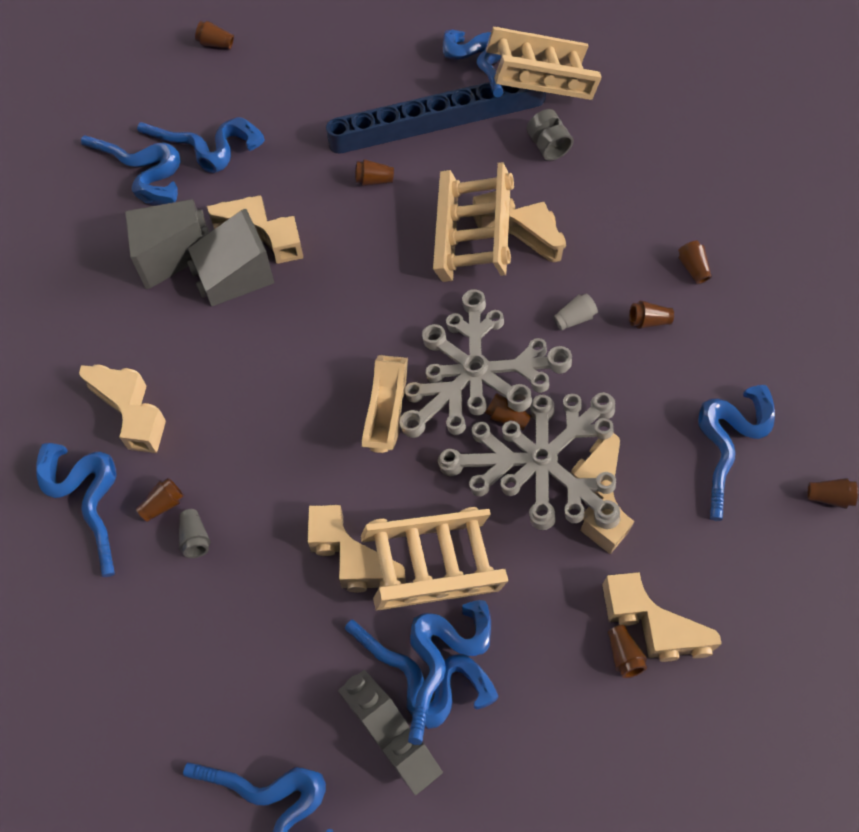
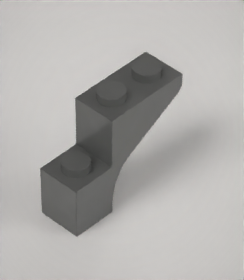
M365 669L358 675L349 678L346 684L338 690L415 796L443 773L423 742L420 745H413L408 742L410 727L391 698Z

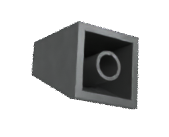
M194 199L125 211L130 257L145 289L156 286L188 267L187 261L192 259L188 248L210 233L205 223L202 209L197 210Z
M247 209L239 211L188 248L192 258L187 261L193 277L199 275L201 281L196 282L202 298L208 297L212 307L274 284L266 250Z

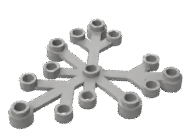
M469 290L462 297L464 310L469 313V324L463 320L460 314L456 313L447 317L446 324L450 332H460L469 338L470 355H467L446 340L445 330L442 326L432 324L423 330L422 337L427 348L433 351L440 350L458 364H431L426 368L427 380L430 383L419 384L412 382L405 387L407 400L413 403L422 400L423 396H437L421 411L410 410L400 417L399 423L402 432L410 438L419 437L425 430V423L449 402V417L446 420L448 431L453 435L463 433L466 425L462 416V389L469 383L470 398L467 403L471 414L481 415L486 411L487 406L483 397L482 381L507 398L511 409L523 412L532 403L530 389L523 384L511 386L494 373L516 371L531 382V387L535 392L542 393L549 388V377L546 373L538 372L537 370L551 369L558 374L565 373L572 366L571 351L566 347L557 346L548 352L547 357H544L547 353L546 342L543 339L536 338L530 341L529 347L516 359L488 361L482 355L481 338L491 329H500L504 325L503 313L499 310H492L488 312L486 318L481 322V313L486 307L485 296L480 290ZM535 347H541L542 349H540V350H535L534 348H535ZM434 372H439L437 375H431ZM458 376L452 382H442L444 377ZM539 380L544 381L543 384H537L536 382ZM412 391H418L416 394H410ZM475 403H481L478 407L473 406ZM455 422L461 423L459 426H451Z
M598 393L592 398L591 407L579 417V412L582 408L580 396L577 394L566 395L563 399V408L566 412L567 428L548 444V421L555 413L554 402L546 395H538L532 400L530 405L531 415L536 420V444L521 433L520 425L517 422L508 421L502 426L503 438L508 442H513L524 451V453H513L491 434L487 423L478 422L472 427L473 439L476 442L483 443L493 453L460 454L457 450L446 449L438 457L440 471L446 476H455L462 471L463 467L493 466L484 475H475L470 479V489L475 496L487 494L489 487L513 466L523 467L514 475L507 474L501 479L502 491L508 496L516 495L520 491V487L536 473V503L530 508L529 516L532 526L538 530L551 528L556 520L554 507L549 503L550 473L568 488V503L564 510L565 518L569 522L579 523L583 520L584 507L581 504L582 500L594 510V520L599 527L612 529L620 522L619 506L610 500L603 501L593 492L612 493L616 488L615 476L610 472H602L597 478H575L557 463V454L575 438H610L613 435V423L609 419L615 413V400L608 393ZM576 402L577 405L569 406L568 403ZM604 402V403H607V404H606V405H600V404H598V403ZM605 426L608 427L609 430L601 431L599 430V428ZM510 429L516 430V432L513 434L507 433V431ZM480 430H485V431H486V432H485L484 434H482V435L476 434V433H477L478 431H480ZM547 456V458L543 460H540L537 457ZM449 458H455V459H454L453 461H451V462H446V461H445V460H447V459H449ZM604 480H608L611 482V484L609 486H604L601 484V482ZM509 482H514L516 484L512 488H507L505 486ZM477 483L485 484L479 489L474 487ZM572 509H578L580 513L577 515H571L569 511ZM604 509H610L613 512L609 515H605L601 511ZM545 510L547 511V514L540 516L537 514V512Z

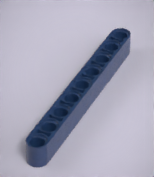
M490 82L341 116L327 122L328 146L334 153H346L539 107L545 102L546 92L502 85L503 95L495 97Z

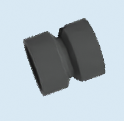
M546 109L537 113L527 124V133L533 142L537 144V148L544 159L549 161L559 159L571 149L574 142L573 137L567 128L563 126L561 119L554 110Z

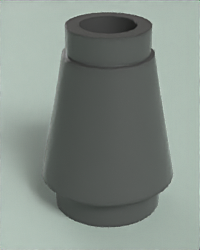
M195 509L184 510L179 515V550L187 558H198L209 551L208 546L211 541L198 511Z

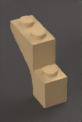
M496 191L474 196L473 205L496 202ZM510 198L508 233L516 236L548 261H561L563 249L566 247L565 238L562 232H558L555 216L552 211H548L545 202L515 209L514 201ZM495 213L473 216L478 228L495 226Z
M261 195L207 206L214 229L239 211L247 209L261 241L273 251L277 264L303 259L294 216L280 217L276 220L267 221Z
M379 355L375 360L371 400L362 437V447H369L372 452L384 453L388 449L393 450L400 434L399 421L402 398L405 394L408 358Z
M81 365L79 374L87 382L90 391L122 414L123 423L119 438L128 450L157 453L166 420L159 408L151 404H142L147 386L141 375L129 368L115 370L103 365H93V367Z
M613 433L608 439H598L589 451L592 453L586 461L580 459L571 471L575 478H597L602 472H610L615 476L620 446L619 437ZM604 480L601 482V484L604 486H609L611 482L608 480ZM599 491L593 492L603 501L610 500L617 504L613 492L610 494H603ZM588 507L584 512V523L580 531L611 554L629 533L635 521L629 518L620 508L619 524L612 529H603L594 520V510ZM604 509L601 512L605 515H609L613 511L610 509Z
M341 505L309 506L308 544L310 550L320 556H331L335 552H340L339 580L342 588H347L349 592H364L367 588L381 587L384 581L378 553L353 540L347 534L343 526ZM393 560L397 581H401V584H406L403 565Z
M640 572L608 575L602 586L609 622L619 621V625L628 626L639 623V619H641L648 658L659 657L660 662L677 660L680 658L679 655L692 654V658H705L712 656V651L722 644L720 635L716 630L664 610L653 603L643 588Z

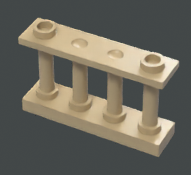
M494 26L492 28L486 52L501 55V60L494 77L496 84L592 100L602 78L598 71L583 69L582 61L589 47L586 43Z
M503 162L498 163L496 178L460 183L459 180L455 179L451 170L440 171L433 270L442 282L453 281V271L457 267L493 263L501 276L506 275L507 264L511 262V254L508 247L510 190L514 189V179L512 173H508ZM496 189V202L458 206V197H461L463 193ZM495 213V226L460 231L456 229L457 221L461 217ZM494 238V247L491 252L455 255V245H458V242Z
M469 507L461 510L459 513L387 522V519H376L366 524L361 534V541H375L384 584L379 587L373 597L376 611L499 592L508 582L506 570H494L493 567L489 566L479 528L483 526L491 515L490 510H478L477 507ZM467 528L477 567L475 573L464 575L462 571H459L450 535L451 530ZM437 532L447 574L444 578L432 579V576H428L419 535ZM407 538L416 578L413 580V583L401 584V581H397L388 539Z

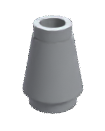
M587 293L582 296L578 294L554 315L553 319L562 331L593 319V315L598 313L593 299Z

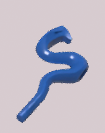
M446 30L443 36L444 57L447 59H464L482 52L477 58L476 63L479 69L488 76L493 95L501 97L503 95L502 85L496 84L494 79L496 69L492 66V64L497 63L501 59V55L486 52L491 32L479 34L468 43L460 45L457 43L464 41L465 38L462 37L465 35L464 31Z
M241 117L227 120L219 126L215 134L216 150L213 152L209 151L204 139L195 133L170 132L140 122L137 126V130L140 133L172 143L192 145L198 164L209 173L222 171L230 162L231 149L226 140L228 137L236 136L246 140V146L249 151L259 147L265 141L261 131Z
M86 135L81 138L83 146L112 154L121 163L130 167H143L158 163L154 167L141 172L134 179L131 187L132 192L139 200L152 206L176 202L178 188L174 181L165 187L149 185L152 182L172 176L179 168L181 163L180 155L172 145L156 143L137 153L129 154L115 144Z
M766 385L753 386L743 392V397L751 399L754 403L757 419L756 425L749 423L734 405L722 399H709L702 403L698 417L699 428L719 448L721 458L715 468L712 480L711 520H723L725 480L735 461L736 455L732 440L718 420H726L746 437L754 439L766 437L772 431L775 420L773 398Z
M42 444L37 457L36 473L39 487L47 496L60 498L68 495L89 474L95 473V479L87 489L82 500L81 511L84 520L93 531L96 539L102 577L113 576L115 572L108 532L102 519L97 514L99 501L112 487L117 477L111 455L101 451L85 455L75 464L67 478L63 482L57 483V461L68 450L65 446L59 444Z
M476 600L462 605V614L471 617L474 621L476 634L471 639L462 638L454 627L440 615L423 613L414 617L410 645L419 657L427 663L430 672L417 693L408 737L409 743L413 745L422 744L429 703L432 694L443 681L446 672L445 661L440 651L431 641V636L440 637L450 648L463 655L477 656L485 653L490 646L491 617L486 601Z
M350 620L345 626V630L379 661L399 668L404 672L407 678V710L413 717L417 693L424 682L421 669L411 658L388 650L355 620ZM456 654L445 660L446 672L443 681L435 690L433 701L429 703L425 724L426 729L439 727L451 712L453 702L450 681L451 675L454 672L463 674L478 693V698L474 702L476 710L485 708L498 699L493 683L482 668L470 657Z
M187 762L183 771L184 777L195 778L233 789L247 802L255 805H269L280 801L294 791H300L301 796L299 800L279 817L272 832H288L294 824L312 814L319 807L326 792V783L321 773L298 767L290 769L267 787L261 788L253 786L249 781L236 773ZM332 829L326 830V832H334Z

